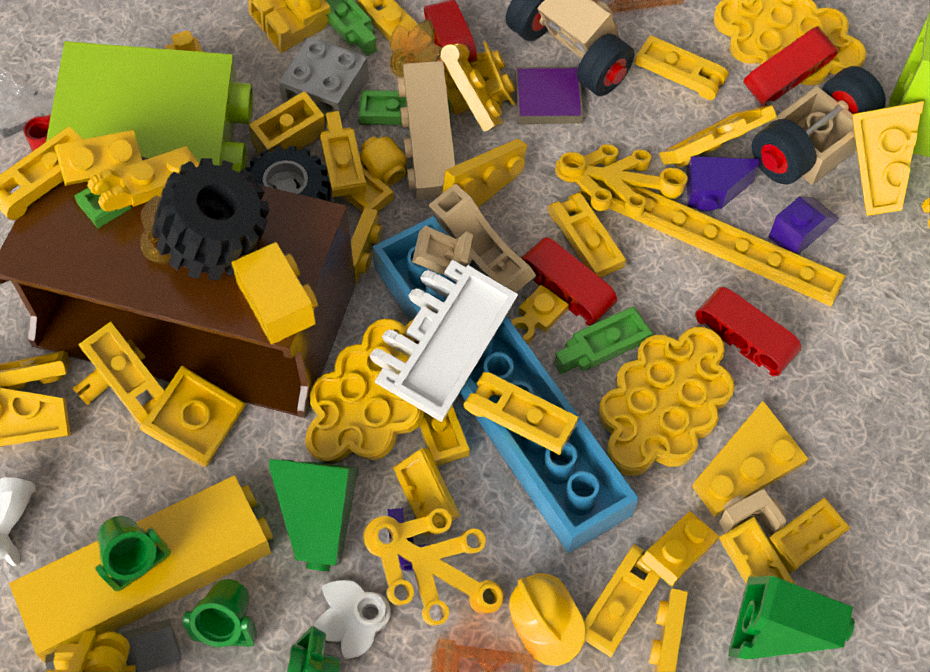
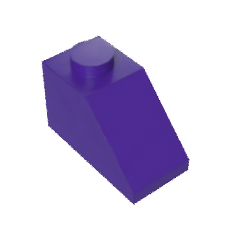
M690 157L686 172L688 178L686 183L688 207L698 208L704 212L722 209L753 183L759 166V159Z
M799 196L776 216L768 237L778 246L799 255L836 223L839 217L814 197Z

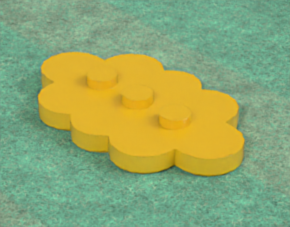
M722 0L716 6L713 18L714 25L719 32L731 37L730 52L735 59L743 63H759L761 65L817 26L821 28L836 46L839 53L830 63L801 84L809 86L819 85L827 79L830 73L836 75L842 69L850 66L862 68L865 62V46L860 40L847 35L849 28L847 17L835 8L826 7L818 9L813 0Z
M389 318L375 321L365 331L362 344H354L344 348L337 356L335 371L325 373L315 381L309 397L310 405L318 416L307 428L305 436L306 448L313 457L329 464L341 462L352 452L363 459H380L390 453L395 445L397 434L409 433L418 428L423 421L424 411L376 384L375 380L383 368L373 362L370 357L372 351L378 348L406 364L409 357L390 347L384 342L382 336L386 330L390 329L418 344L417 340L406 334L413 320L406 326L395 319Z
M693 327L681 334L678 340L666 335L647 337L640 344L636 360L627 362L620 367L616 377V388L608 391L602 397L598 416L602 426L611 433L606 454L621 474L627 476L640 475L645 473L655 461L668 467H679L687 464L695 454L698 439L707 437L714 431L719 419L718 410L724 408L730 402L735 386L730 372L720 365L725 352L724 342L713 330L706 327Z

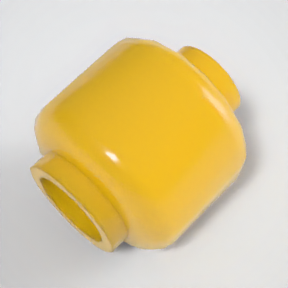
M374 136L367 139L361 145V153L359 155L362 167L373 178L381 180L389 187L405 176L408 160L405 153L392 138L388 136L377 138Z

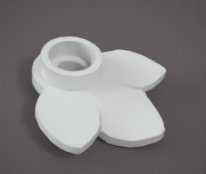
M333 581L323 585L322 592L331 608L326 610L313 626L326 633V642H341L342 654L345 659L363 655L372 647L375 633L382 630L390 620L391 610L387 599L376 592L365 593L354 581ZM366 608H376L378 615L374 619H366L363 616Z

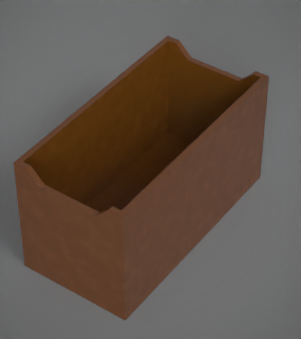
M141 157V158H142V161H143V160H146V159H149V158H146V157ZM62 181L27 206L24 215L15 221L0 248V284L11 281L30 314L28 341L32 347L54 353L65 351L68 352L69 357L91 362L78 344L109 322H112L125 341L131 340L146 356L141 361L157 380L170 383L180 367L184 366L242 402L306 418L310 408L309 395L315 381L322 376L356 286L346 205L262 186L265 191L262 201L269 202V213L266 218L268 223L255 251L277 242L284 256L289 253L292 255L300 272V276L297 277L302 286L308 284L311 287L318 306L313 308L315 325L272 345L238 286L235 274L229 276L224 270L220 280H209L208 273L201 272L199 279L188 276L190 269L181 266L177 271L169 265L170 254L161 256L156 248L159 238L153 237L152 231L155 220L154 216L160 198L134 207L130 205V210L102 227L97 228L77 204L74 195L88 188V181L66 186L64 181Z

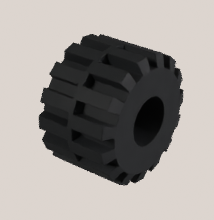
M201 158L198 167H196L189 161L181 165L179 174L173 171L167 179L165 188L163 187L152 227L153 237L159 238L156 248L161 256L171 255L169 265L177 271L181 266L190 269L188 273L190 277L199 279L202 272L208 273L209 280H220L224 270L229 276L234 275L232 262L256 250L267 226L268 220L266 218L269 213V202L262 201L265 191L260 183L255 185L250 183L252 175L245 169L240 173L232 169L234 163L223 160L221 166L213 165L212 158Z

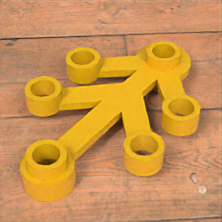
M604 144L599 147V150L586 156L576 152L564 153L555 164V173L560 179L569 183L576 182L591 196L590 204L592 208L598 211H605L611 206L612 193L607 189L600 188L593 179L602 180L625 202L624 210L631 216H640L644 213L646 199L644 196L636 194L626 184L659 189L664 197L675 199L685 191L688 179L685 172L677 168L664 169L660 177L628 172L632 169L646 171L650 166L651 154L646 150L638 149L633 151L632 155L617 161L618 149L610 144ZM600 163L606 167H596L595 165Z
M437 508L429 512L425 517L404 523H399L389 516L374 518L367 524L363 540L370 553L381 557L389 585L387 597L392 604L397 606L407 604L414 596L412 584L403 579L399 555L412 563L424 606L422 617L427 624L432 626L441 625L449 617V608L445 602L439 599L433 576L468 595L469 604L477 613H493L501 607L504 596L501 587L497 583L490 580L478 582L440 560L463 552L474 554L481 551L486 544L485 535L481 530L472 528L464 531L460 537L420 548L406 539L428 531L433 534L447 531L452 522L451 515L447 510ZM434 514L443 517L444 525L442 528H437L433 525L432 518ZM381 529H386L391 534V540L388 544L382 543L379 540L378 533ZM469 534L475 535L478 540V545L475 549L467 544V536ZM397 585H402L407 591L404 600H398L394 595V589ZM486 589L491 590L494 594V600L491 604H487L483 599V592ZM433 605H437L441 609V618L437 621L433 620L429 614L430 608Z

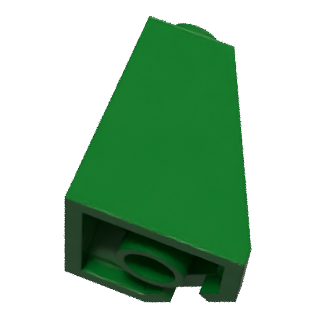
M270 459L269 470L295 559L307 562V569L330 571V565L336 566L341 563L359 468L319 462H294V460Z
M771 575L748 577L728 656L749 660L844 648L845 641H849L854 631L855 620L851 617L854 607Z

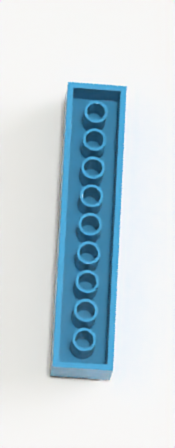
M435 216L373 246L375 271L409 321L413 320L421 309L410 301L409 294L412 289H420L443 303L447 299L422 283L420 277L423 272L432 270L412 262L418 234L424 226L448 235ZM432 271V272L436 273L437 275H440V276L446 278L447 280L451 281V282L454 283V284L457 283V282L453 281L452 279L448 278L447 276H444V275L439 274V273H437V272H435V271ZM506 316L460 391V396L466 401L469 394L475 393L478 389L477 381L482 373L488 372L579 417ZM491 395L489 398L490 401L496 404L500 399L497 395ZM474 415L568 554L633 516L639 498L580 417L577 426L559 455L484 416Z

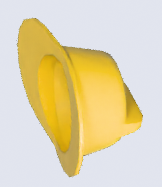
M536 573L526 578H520L517 580L518 585L510 596L509 610L513 625L525 648L534 659L545 665L559 666L570 662L581 651L585 642L586 627L582 615L566 586L559 578L549 573Z

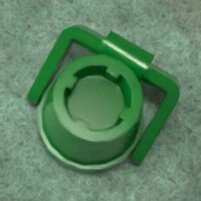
M114 516L106 520L98 531L99 559L102 565L99 564L95 569L114 591H120L165 560L171 551L152 527L146 532L130 517Z
M223 579L216 582L206 596L199 600L193 611H185L183 616V625L190 638L214 647H227L229 645L253 647L257 634L252 618L245 616L250 600L248 590L241 583L231 579Z
M311 626L292 644L287 672H339L341 658L324 653L326 633L315 626Z

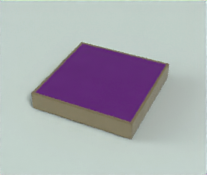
M515 67L517 123L582 124L583 108L581 84L577 79L578 67Z

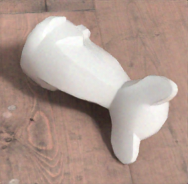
M5 477L0 478V560L6 559L9 564L16 566L20 563V553L11 542L8 534L23 514L27 504L30 502L32 493L36 492V485L24 479Z

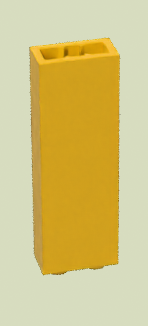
M234 475L137 521L138 526L146 532L152 527L164 540L171 553L165 560L123 590L114 591L97 573L95 567L99 564L102 565L99 559L100 549L98 541L10 582L9 586L36 655L45 663L46 655L54 653L58 644H78L83 631L96 630L97 636L105 632H114L271 554L268 541L274 537L265 518L262 517L257 520L251 509L258 505L248 484L241 487Z

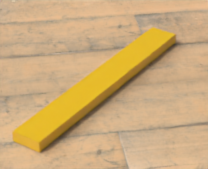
M593 179L600 188L607 189L612 193L609 209L829 306H832L846 277L842 273L644 187L626 184L636 194H640L646 199V206L642 215H628L624 210L625 202L602 180ZM580 188L579 192L583 197L591 200V196Z

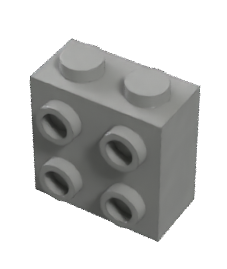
M309 37L279 81L282 103L305 91L324 114V119H326V113L339 111L342 122L369 80L367 57L355 51H348L334 46L327 41H320Z

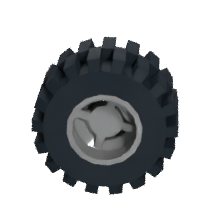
M281 146L274 147L272 152L266 149L260 152L261 158L254 157L250 161L251 167L245 168L252 175L250 183H260L262 186L330 202V185L325 164L321 165V159L317 155L310 157L309 150L303 148L301 151H297L296 146H289L288 149H282Z

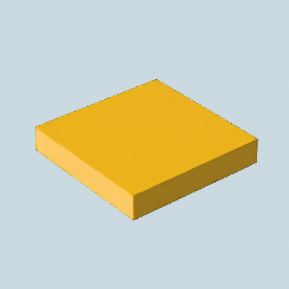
M181 366L141 425L140 430L206 468L243 411L246 403L186 367Z

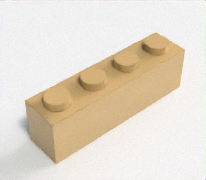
M443 61L403 64V77H397L399 97H405L406 107L400 108L402 128H409L410 137L404 138L406 159L412 158L413 169H407L409 190L415 189L416 200L434 199L442 195L445 170L455 166Z

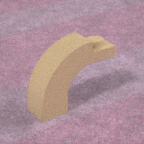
M456 183L428 205L451 237L458 239L466 231L473 234L471 248L474 249V255L471 262L482 274L515 293L536 276L532 268L498 236L482 215L473 199Z

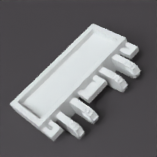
M454 260L450 262L444 275L457 282L456 284L429 270L424 271L420 277L422 283L428 286V288L447 298L444 303L417 288L412 289L409 294L410 301L421 309L406 331V334L419 343L416 344L390 329L386 330L382 336L384 342L390 347L409 357L407 363L405 364L378 348L374 349L370 354L372 361L383 368L375 380L376 384L441 422L518 296L517 293L469 265L464 267Z

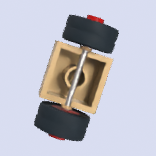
M512 0L507 9V26L524 40H537L549 31L550 35L582 58L577 70V79L597 96H604L613 91L625 78L634 60L635 53L633 48L619 37L617 32L619 27L612 19V10L601 1L595 3L592 0Z
M850 66L842 69L830 78L822 89L818 86L813 88L777 115V118L773 119L766 128L755 135L752 140V153L754 159H759V168L767 177L779 184L788 185L801 177L811 185L815 184L856 151L851 114L885 108L886 97L881 84L869 71L861 67Z

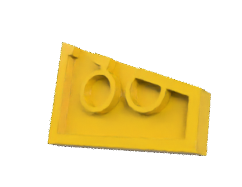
M924 101L851 114L866 216L902 210Z
M772 105L738 111L658 154L664 165L677 164V167H683L689 164L690 157H695L702 152L714 151L720 148L722 143L740 137L749 130L777 118Z
M517 138L446 169L442 194L456 183L473 199L479 208L522 173L525 166L527 144Z
M0 388V447L71 436L65 398Z
M762 401L695 480L692 487L715 518L725 511L723 507L733 498L739 495H743L744 498L751 496L805 465L809 459L765 402Z

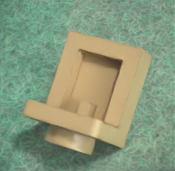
M424 226L419 231L412 262L444 275L452 260L467 267L474 255V249L471 248L473 234L466 231L458 239H455Z
M764 488L747 498L739 495L730 500L723 507L725 511L719 521L720 526L726 533L750 518L755 517L756 520H761L771 536L783 528L786 523L785 513L781 504L775 498H770Z

